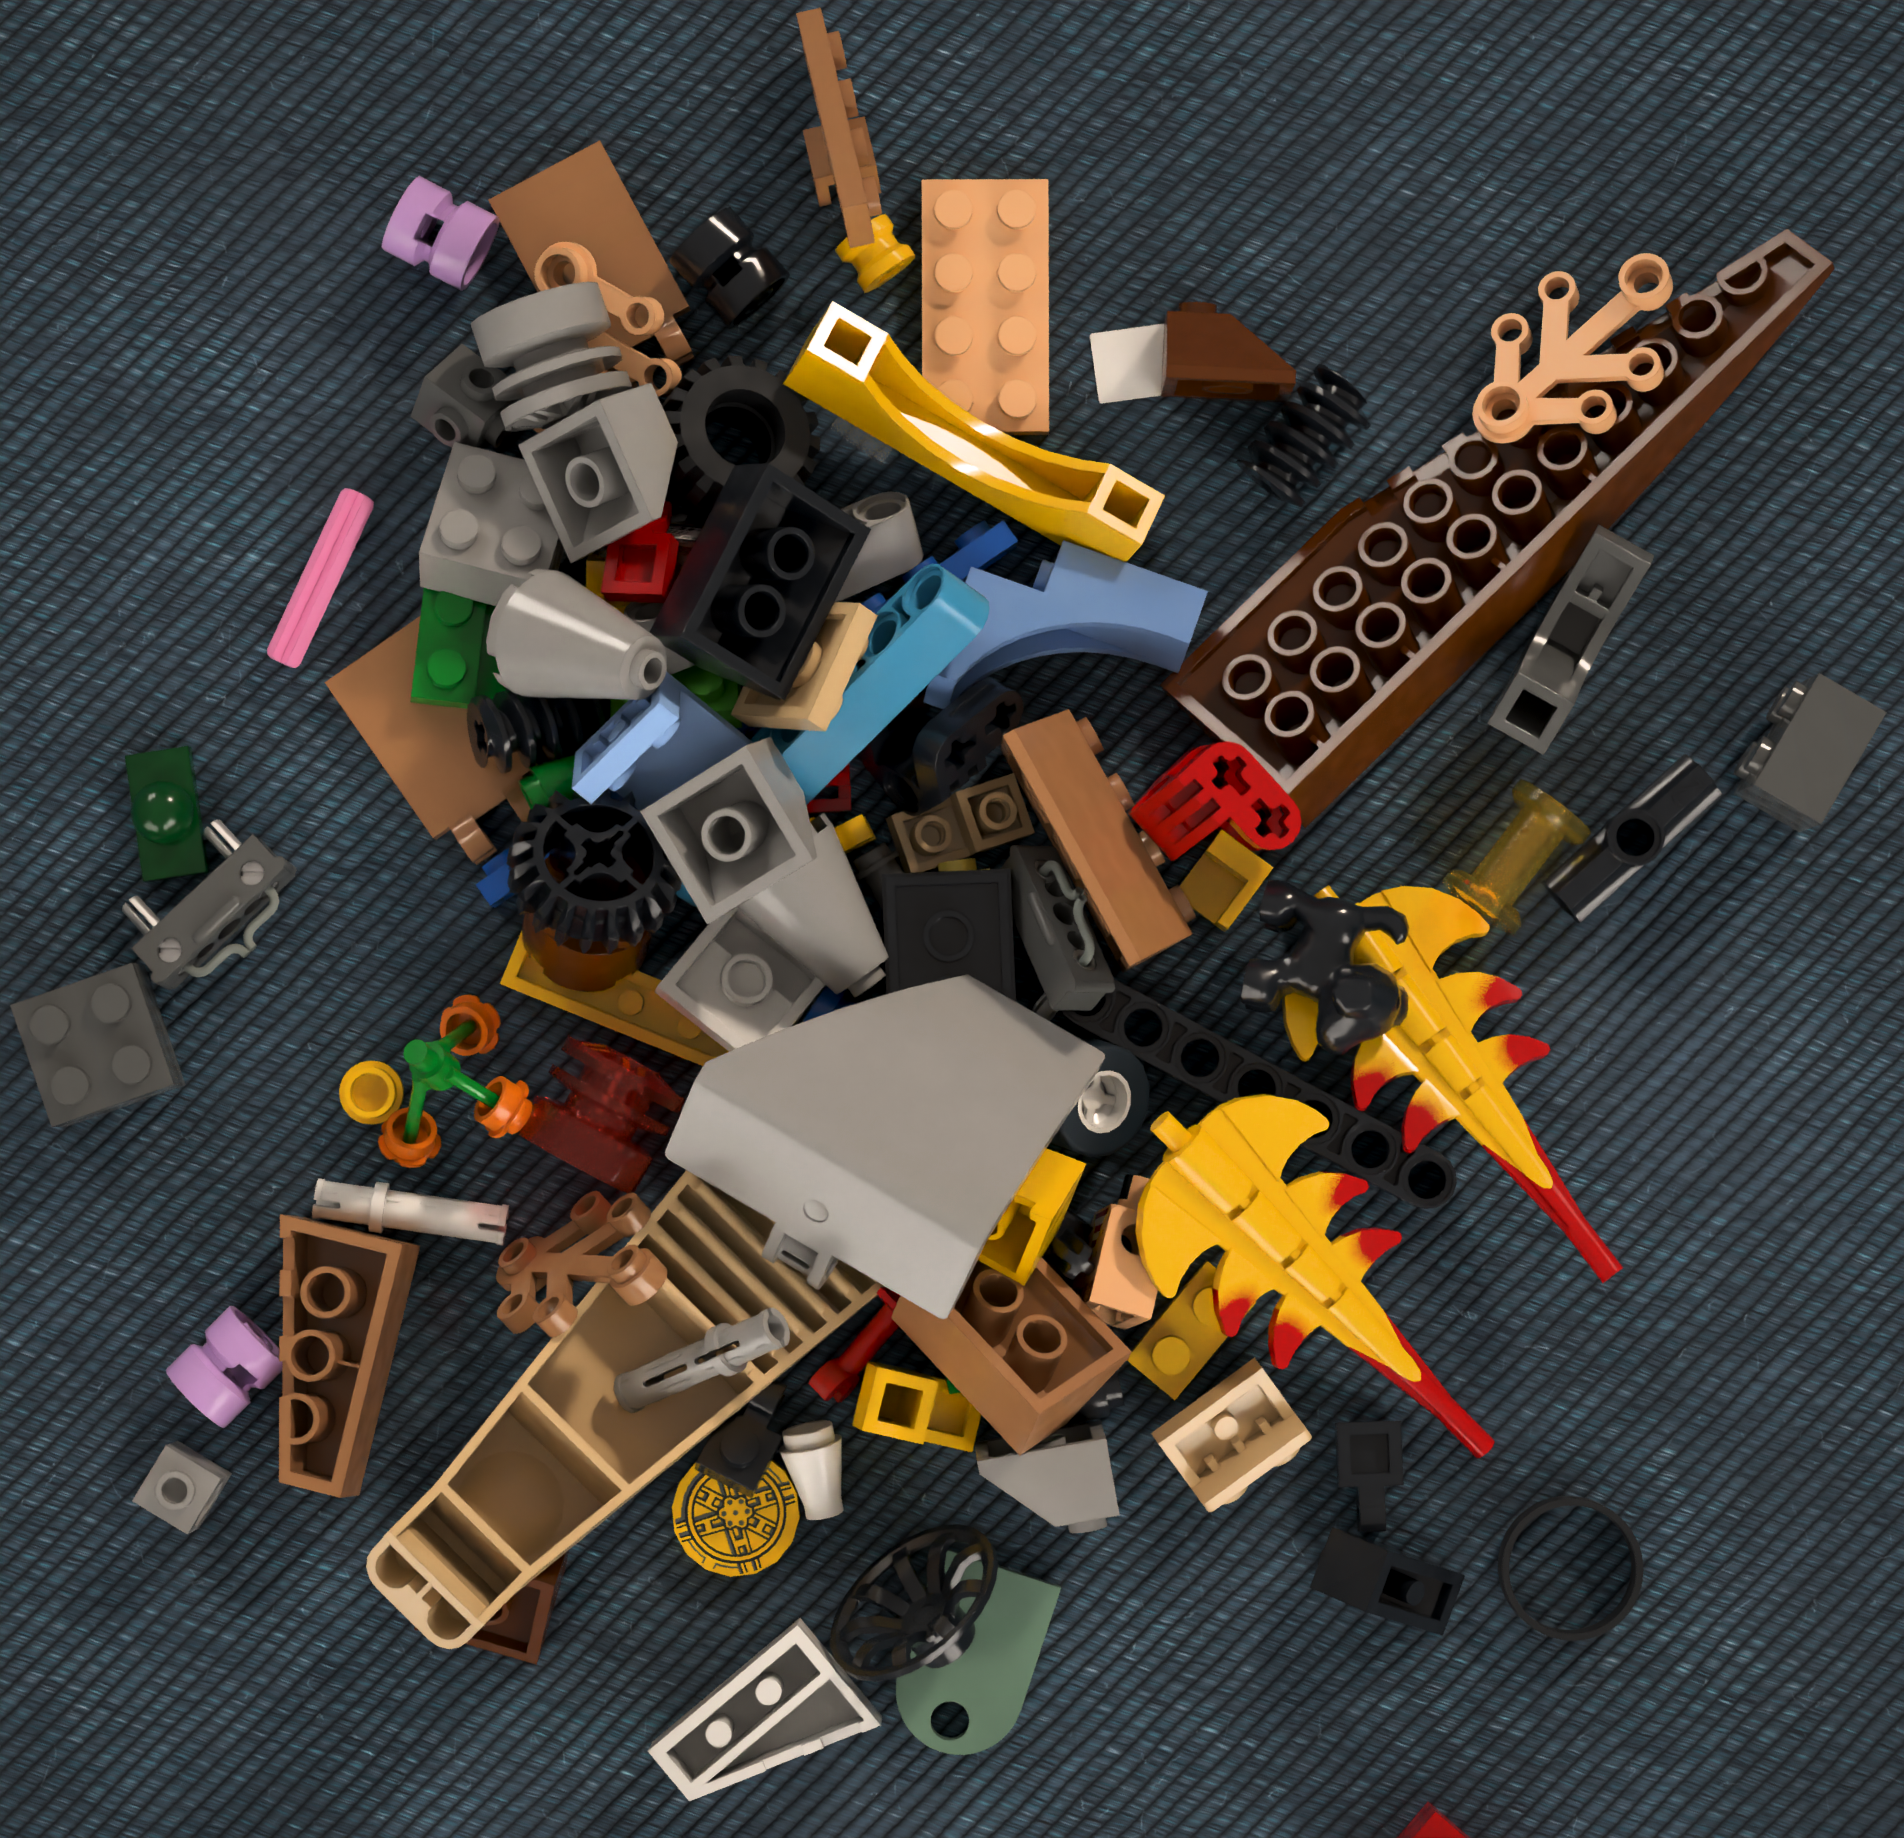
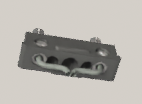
M221 820L212 821L210 824L235 851L232 852L217 834L207 826L203 835L225 857V860L163 919L160 920L140 897L133 896L130 898L129 901L153 926L152 929L125 902L122 912L144 935L131 949L152 971L151 980L167 990L176 989L189 975L195 977L206 976L229 955L237 953L245 958L257 947L253 941L254 932L275 913L279 904L278 892L295 877L297 869L282 856H277L265 842L254 834L242 844ZM269 901V905L244 930L243 940L246 947L240 944L227 945L206 965L198 968Z
M1012 845L1010 857L1000 869H1011L1013 928L1017 927L1044 990L1043 995L1035 1003L1032 1011L1050 1021L1059 1010H1092L1105 993H1112L1114 991L1115 981L1083 908L1087 901V897L1083 895L1084 890L1080 887H1076L1074 890L1059 853L1053 846Z

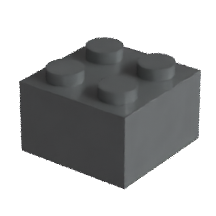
M1820 673L1801 683L1796 680L1790 689L1785 686L1772 704L1766 720L1774 725L1768 736H1763L1758 743L1753 741L1738 762L1733 774L1742 780L1734 794L1798 832L1821 825L1887 712Z
M129 963L10 1005L51 1127H68L186 1085L145 965Z

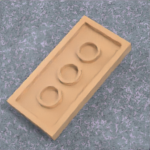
M1048 179L922 180V376L953 403L982 422L1007 435H1049Z

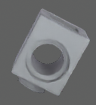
M175 1441L165 1445L132 1501L182 1532L189 1534L200 1528L232 1473L183 1443Z

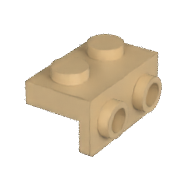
M1255 1358L1151 1433L1208 1512H1213L1221 1505L1232 1503L1240 1498L1251 1483L1273 1467L1281 1466L1292 1460L1300 1448L1312 1438L1310 1432L1294 1413Z

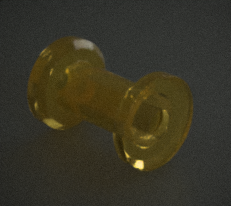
M1522 779L1512 789L1513 801L1521 810L1474 872L1470 875L1460 869L1449 871L1442 881L1457 898L1477 911L1487 921L1510 935H1514L1522 925L1521 916L1512 905L1559 843L1563 840L1571 845L1584 844L1591 834L1590 829L1565 806L1538 787Z

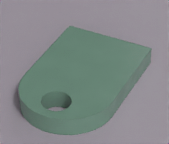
M948 1549L945 1560V1574L954 1557L960 1552ZM982 1559L974 1561L966 1567L960 1581L968 1579L982 1580ZM998 1565L997 1579L992 1594L980 1616L974 1622L975 1636L963 1655L944 1667L929 1668L923 1666L912 1673L897 1677L896 1700L900 1715L907 1728L919 1741L939 1752L967 1755L992 1747L1009 1733L1021 1712L1061 1590L1060 1585ZM967 1597L960 1600L959 1606L965 1613L968 1612L976 1597ZM912 1650L910 1653L911 1659L916 1657V1654ZM944 1702H955L964 1707L967 1711L969 1722L963 1733L955 1737H944L934 1730L931 1724V1715L938 1705Z

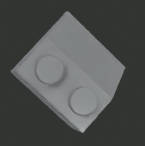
M652 382L599 399L518 445L570 563L579 561L662 517L678 441Z
M771 736L745 745L640 811L707 924L712 923L817 858L804 792Z
M1101 1420L1062 1427L1021 1456L1017 1454L1003 1437L975 1442L979 1474L1053 1526L1068 1525L1069 1533H1085L1107 1527L1106 1518L1120 1515L1107 1440Z

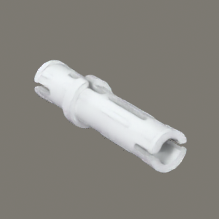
M321 1178L317 1180L314 1194L316 1204L313 1205L312 1219L319 1220L322 1218L369 1225V1232L382 1233L385 1227L492 1242L502 1246L505 1241L506 1220H508L509 1205L505 1204L501 1206L390 1190V1183L376 1182L375 1187L325 1181V1179Z

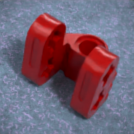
M1230 741L1197 746L1186 752L1151 785L1129 811V815L1171 861L1183 855L1215 829L1219 832L1221 830L1225 831L1251 851L1282 849L1295 840L1302 823L1300 810L1294 800L1246 748ZM1216 762H1220L1224 768L1218 776L1223 785L1218 788L1212 782L1218 773L1213 765ZM1259 809H1262L1266 814L1262 821L1256 812ZM1259 824L1266 831L1263 835H1259L1255 829Z

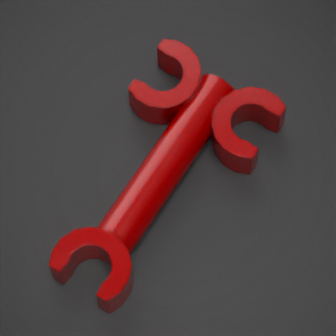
M881 1287L876 1293L885 1305L839 1357L824 1364L812 1376L808 1384L825 1401H829L832 1396L837 1402H842L858 1384L859 1372L899 1328L891 1318L900 1297L899 1294L889 1288Z

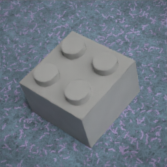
M454 442L419 550L420 587L439 592L445 591L496 606L502 593L511 584L521 586L533 576L527 574L528 572L537 568L558 571L565 549L524 459Z

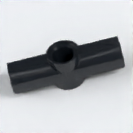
M1683 754L1617 815L1608 819L1594 836L1542 882L1543 886L1564 912L1580 924L1645 864L1654 860L1667 844L1721 797V791L1716 786L1714 780L1699 764L1693 761L1687 754ZM1623 822H1634L1644 829L1647 835V845L1641 855H1627L1618 846L1616 835L1618 828Z

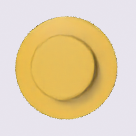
M364 1061L354 1065L346 1072L340 1084L339 1097L343 1109L355 1121L371 1125L380 1124L387 1121L392 1113L400 1109L404 1098V1087L400 1076L391 1066L379 1061Z

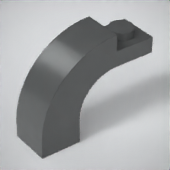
M1598 524L1574 566L1570 568L1528 641L1503 688L1487 724L1537 752L1545 754L1575 705L1583 682L1600 649L1652 564L1653 554Z

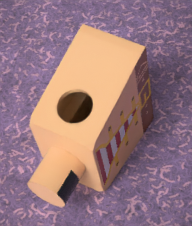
M1126 1174L1124 1177L1118 1203L1110 1204L1095 1212L1091 1222L1093 1230L1088 1236L1089 1246L1093 1249L1089 1260L1095 1264V1268L1089 1276L1081 1271L1074 1278L1072 1290L1106 1325L1123 1330L1151 1319L1158 1292L1142 1264L1135 1234L1138 1202L1149 1178ZM1121 1235H1124L1130 1241L1131 1253L1124 1248Z

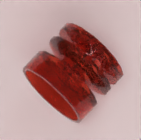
M568 1035L561 1050L585 1064L581 1074L578 1076L553 1064L548 1073L568 1089L570 1094L565 1103L549 1097L536 1095L532 1101L531 1115L524 1127L517 1133L538 1147L627 1194L636 1193L654 1158L633 1141L632 1138L637 1129L656 1135L667 1136L671 1127L647 1113L650 1105L654 1101L679 1113L686 1099L675 1093L658 1072L606 1044L579 1041Z

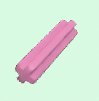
M344 488L340 492L267 648V655L271 659L291 668H297L301 664L374 508V502L368 496L348 488Z

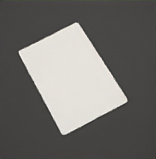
M1164 324L1090 334L1099 403L1161 396Z

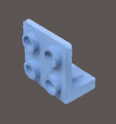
M666 671L664 680L653 694L641 700H628L575 752L572 789L590 804L607 788L611 791H616L622 797H625L632 791L636 800L634 807L642 810L745 745L753 742Z

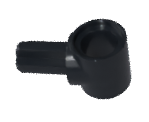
M1067 1209L1057 1234L1042 1256L1060 1277L1063 1274L1073 1280L1081 1271L1088 1276L1093 1272L1095 1264L1089 1260L1093 1249L1089 1246L1088 1240L1093 1227Z

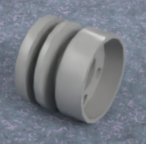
M597 282L573 283L540 291L496 307L471 322V328L484 367L504 368L514 366L516 370L515 373L507 376L492 387L496 401L521 399L500 412L506 431L517 432L535 428L547 429L599 399L632 389L627 371L601 373L622 361L620 348L614 346L589 348L587 343L611 327V321Z

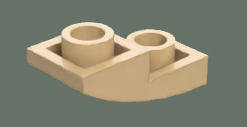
M1014 773L957 791L941 804L919 816H911L902 811L886 818L895 847L900 854L899 858L904 873L928 872L937 869L938 863L966 859L1035 833Z

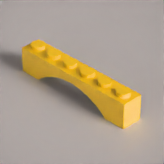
M833 301L809 334L783 383L790 389L1060 546L1063 540L1127 562L1143 544L1165 495L1112 464L1081 460L1050 452L1015 439L982 422L953 403L930 384L903 356L888 333Z

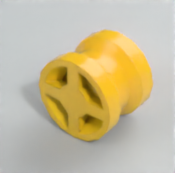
M886 214L871 220L875 243L850 248L848 238L846 237L835 249L841 261L851 263L858 272L857 283L864 293L885 284L905 269L915 258V254L909 245L900 244L892 234L893 223Z

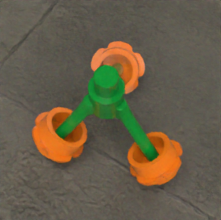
M461 995L453 1000L452 1007H447L443 1011L440 1022V1035L442 1039L433 1042H424L418 1039L412 1040L404 1049V1059L409 1063V1069L412 1073L413 1088L409 1107L392 1113L388 1120L382 1124L381 1132L383 1135L378 1138V1146L384 1157L394 1160L402 1167H421L426 1163L427 1158L436 1157L441 1149V1137L437 1134L436 1122L430 1114L423 1110L426 1093L431 1088L436 1091H445L454 1086L477 1099L474 1108V1119L485 1126V1129L489 1131L488 1135L492 1138H500L507 1132L510 1134L517 1133L524 1127L531 1115L533 1105L527 1099L529 1087L525 1082L519 1080L515 1084L503 1076H498L484 1087L461 1073L459 1061L450 1054L451 1051L462 1056H471L478 1052L486 1054L494 1049L499 1041L497 1029L501 1025V1020L497 1010L490 1003H481L480 999L475 995Z

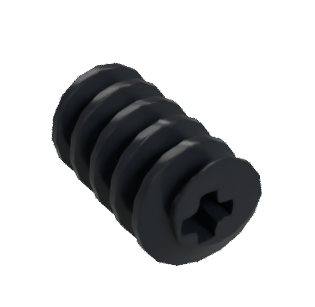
M1318 364L1313 369L1314 376L1320 386L1303 382L1297 388L1298 396L1303 405L1287 401L1280 408L1287 425L1277 421H1270L1264 427L1265 434L1272 445L1254 440L1248 446L1249 454L1255 464L1239 459L1235 461L1255 483L1273 497L1298 507H1302L1306 503L1296 487L1299 482L1315 488L1322 484L1313 469V465L1317 462L1333 469L1338 465L1329 449L1330 445L1334 443L1347 449H1351L1355 445L1345 429L1346 426L1352 424L1364 430L1371 426L1362 411L1363 406L1367 404L1366 399L1345 378L1322 364Z
M506 690L496 693L492 700L485 695L472 697L467 706L468 734L476 762L481 768H485L488 758L493 757L501 773L511 771L512 753L515 752L518 753L526 769L536 765L537 748H542L548 762L560 759L561 743H566L570 755H573L585 744V739H590L609 720L608 709L604 699L526 697L519 694L515 695L511 691Z

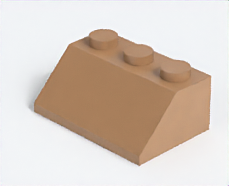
M1043 1258L1039 1261L1025 1286L977 1260L954 1309L945 1319L936 1317L901 1295L891 1316L893 1321L1019 1456L1066 1425L1126 1362L1132 1352Z

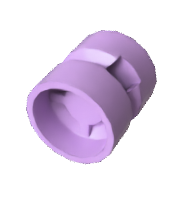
M418 176L408 186L390 218L383 237L382 249L413 266L423 261L428 262L429 272L432 276L463 291L473 281L486 259L498 231L500 219L498 216L469 201L459 206L454 205L450 191ZM439 219L444 223L433 242L429 240V237Z
M229 1306L205 1330L207 1342L203 1346L191 1344L166 1369L167 1375L180 1392L201 1413L222 1428L230 1424L251 1403L248 1391L252 1387L265 1389L282 1372V1361H279L278 1346L260 1327L234 1306Z

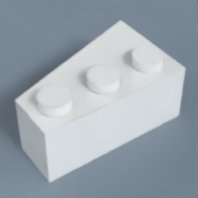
M799 1618L652 1742L648 1752L688 1801H692L763 1773L776 1765L802 1755H808L823 1749L824 1746L857 1733H863L881 1726L882 1715L834 1660L802 1619Z

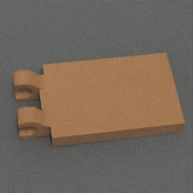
M600 140L488 199L537 292H540L535 281L534 271L542 253L549 246L558 242L580 244L593 256L599 278L633 297L654 298L661 304L664 311L663 325L652 335L630 334L622 326L620 318L608 312L611 327L604 332L632 348L655 337L664 356L674 361L678 366L694 359L693 352L675 321L676 318L691 311ZM568 263L563 270V279L566 284H572L575 278V269L571 263ZM643 304L637 308L635 313L636 322L641 328L646 325L649 319V312ZM613 367L608 369L609 372L618 371ZM629 377L632 388L638 387L636 380Z
M419 616L324 683L432 838L437 840L451 830L470 860L478 865L496 853L497 849L476 820L507 799L521 821L527 822L531 809L520 789L518 780L531 773L529 768L526 769L517 752L512 753V769L510 772L501 773L493 757L488 758L485 768H481L476 762L471 748L466 708L410 702L420 624Z

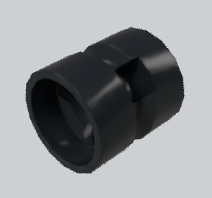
M731 207L724 208L705 221L678 247L669 260L670 264L693 289L705 288L708 291L705 300L706 304L728 329L737 327L754 315L783 287L790 277L789 272L766 247L755 249L752 246L754 233ZM739 263L743 269L727 282L723 276Z

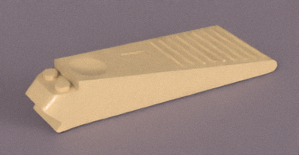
M686 1170L651 1213L647 1224L639 1232L635 1233L626 1245H636L639 1249H649L667 1268V1277L662 1287L647 1301L631 1306L620 1297L610 1286V1283L596 1282L576 1307L578 1315L571 1327L561 1335L551 1338L435 1485L371 1550L367 1557L366 1565L369 1579L429 1641L436 1646L446 1649L461 1647L512 1596L877 1297L876 1292L885 1286L841 1260L838 1261L820 1289L807 1284V1275L780 1259L772 1263L762 1257L763 1249L775 1224L773 1220ZM768 1308L778 1310L788 1323L790 1330L788 1345L748 1361L746 1368L733 1376L719 1374L689 1387L685 1391L647 1405L635 1413L626 1411L616 1398L614 1392L616 1376L635 1370L670 1352L703 1339L711 1327L720 1323L734 1325L756 1316ZM738 1342L717 1351L715 1355L718 1356L740 1346V1343ZM701 1358L698 1362L703 1363L705 1360ZM687 1365L665 1374L664 1379L687 1370Z

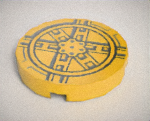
M772 1460L755 1494L750 1498L695 1470V1462L679 1482L672 1504L674 1532L686 1554L704 1569L729 1577L756 1574L776 1563L792 1544L800 1519L797 1491L787 1471Z

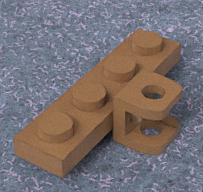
M821 8L798 12L796 16L804 56L821 126L803 130L819 207L832 204L828 186L835 184L850 248L875 243L870 217L882 214L879 199L881 188L865 116L848 120V118L859 115L851 79L838 81L836 73L837 70L847 68L839 31L827 33Z

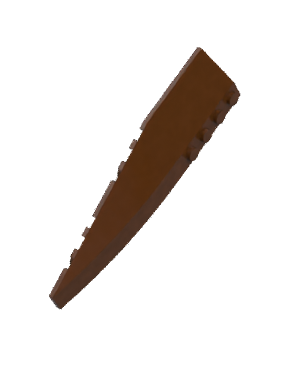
M1786 229L1717 272V281L1691 296L1685 292L1666 304L1667 312L1637 331L1631 326L1609 340L1612 347L1599 355L1627 354L1639 347H1648L1657 352L1664 369V377L1656 388L1640 392L1632 389L1627 381L1557 384L1542 397L1579 398L1589 390H1602L1611 397L1617 414L1614 425L1608 431L1601 434H1590L1584 431L1579 423L1533 425L1524 437L1510 443L1491 442L1485 439L1478 431L1469 436H1465L1462 432L1443 444L1444 452L1414 471L1408 466L1386 480L1389 487L1365 502H1362L1359 497L1341 508L1183 661L1179 673L1172 672L1160 684L1162 690L1214 743L1230 741L1246 748L1294 800L1300 810L1301 825L1306 828L1575 564L1598 524L1609 529L1709 420L1790 325L1835 269L1833 262ZM1649 363L1640 364L1634 369L1633 374L1639 376L1646 375L1652 370L1654 365ZM1600 405L1593 406L1586 412L1585 416L1588 418L1599 417L1604 413L1606 407ZM1512 409L1504 410L1498 414L1496 420L1508 419L1516 411Z

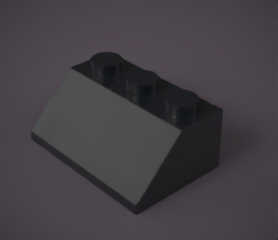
M769 463L734 465L650 633L657 637L665 647L699 668L779 701H785L871 529Z

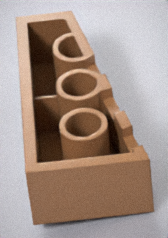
M280 1214V1238H283V1270H280L279 1296H283V1336H279V1361H282V1397H279V1482L339 1498L359 1496L420 1245L301 1216Z

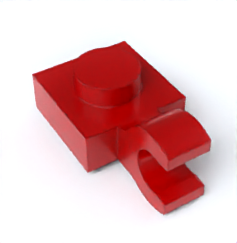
M665 501L661 518L608 545L601 593L608 601L665 602L673 586L679 541L671 533H666L672 517V503L670 501Z

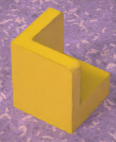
M1221 830L1181 883L1180 888L1192 909L1225 932L1274 867Z

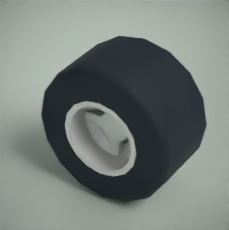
M1085 1034L1074 1035L1105 1054V1059L1099 1071L1050 1143L1088 1157L1111 1155L1128 1145L1142 1127L1149 1108L1150 1085L1143 1065L1131 1051Z

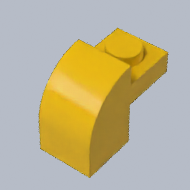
M867 1362L852 1426L862 1431L922 1445L924 1442L973 1452L981 1414L961 1392L949 1394L947 1381L944 1378L922 1374L902 1367Z

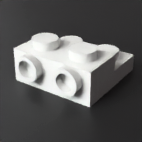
M736 907L707 925L658 984L655 993L730 1052L796 1025L822 993L826 985Z

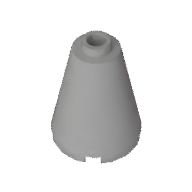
M537 568L527 573L533 576L521 586L511 584L502 593L490 618L486 644L487 653L496 657L497 667L500 674L493 672L498 683L511 692L526 697L641 700L653 694L664 680L667 671V655L663 643L571 576L557 570Z
M822 813L810 822L817 858L739 905L738 908L836 995L848 988L855 998L886 976L879 965L889 956L835 828L827 816Z

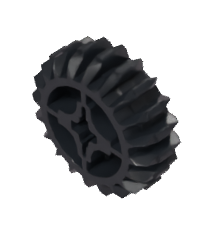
M607 788L590 804L575 791H573L572 799L569 800L555 790L554 794L549 797L547 807L535 803L534 807L529 811L527 822L521 821L520 825L515 829L513 847L509 848L506 862L510 870L507 881L510 893L518 894L516 906L519 914L534 913L532 925L534 926L535 933L550 927L556 930L554 940L557 947L566 942L569 937L579 939V946L584 955L591 948L593 941H601L610 955L617 949L619 937H621L635 948L637 943L642 940L643 932L647 931L655 934L662 926L664 915L669 916L670 912H673L678 898L676 892L681 889L682 881L640 811L642 810L634 808L636 800L632 791L619 801L611 798V792ZM548 853L558 860L557 868L565 874L564 880L560 884L555 881L546 866L544 858ZM629 854L636 859L644 873L645 883L643 885L632 877L634 870L625 862Z

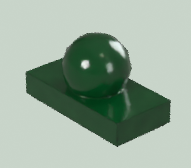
M184 746L125 755L132 802L131 819L136 830L143 881L153 882L209 873L191 747Z

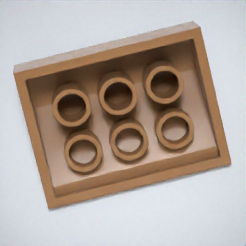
M1067 709L1015 728L1004 734L1001 752L1053 847L1057 849L1075 887H1080L1084 890L1083 895L1087 897L1085 905L1121 971L1124 973L1190 937L1193 933L1187 923L1195 919L1196 915L1179 885L1170 889L1167 888L1156 868L1165 863L1162 852L1144 830L1140 833L1136 832L1125 812L1134 806V802L1123 781L1117 773L1106 777L1095 755L1102 752L1104 748L1087 717L1076 722L1070 710Z

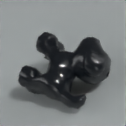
M1280 880L1268 881L1260 907V921L1265 922L1264 928L1277 933L1290 931L1298 921L1304 927L1288 958L1281 960L1251 958L1249 960L1241 994V1002L1245 1004V1009L1261 1013L1276 1011L1282 997L1292 993L1318 1003L1315 1028L1317 1041L1321 1048L1334 1055H1343L1353 1046L1364 1041L1379 1038L1390 1031L1391 1028L1399 1026L1407 1017L1408 994L1405 988L1398 985L1396 978L1391 972L1378 964H1354L1353 962L1354 952L1365 932L1381 930L1397 945L1405 942L1409 931L1406 916L1389 906L1362 907L1335 897L1318 899L1287 882Z

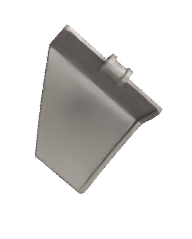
M968 974L927 983L832 1011L763 1037L705 1062L689 1092L665 1150V1156L673 1163L773 1220L775 1224L763 1249L762 1257L772 1263L780 1259L808 1276L807 1284L820 1289L838 1261L841 1260L936 1317L945 1319L954 1309L991 1233L1099 1071L1105 1059V1054Z

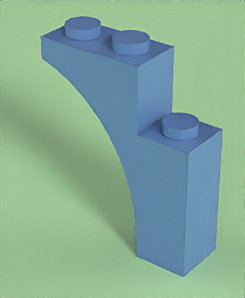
M1065 540L1061 544L1055 563L1042 560L1033 588L971 567L965 583L985 596L989 601L988 619L979 634L928 684L923 702L945 709L974 684L998 670L1035 657L1058 653L1088 652L1111 654L1136 659L1179 673L1208 591Z

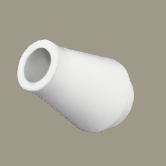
M827 1420L806 1422L787 1428L782 1432L784 1445L779 1448V1452L804 1505L806 1519L821 1520L841 1514L844 1511L841 1499V1435L834 1434L832 1422Z

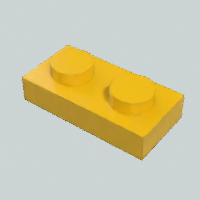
M1207 1260L1135 1345L1127 1359L1130 1364L1174 1400L1178 1398L1228 1337L1221 1332L1214 1312L1212 1285L1216 1268ZM1256 1301L1250 1306L1247 1313L1255 1305Z

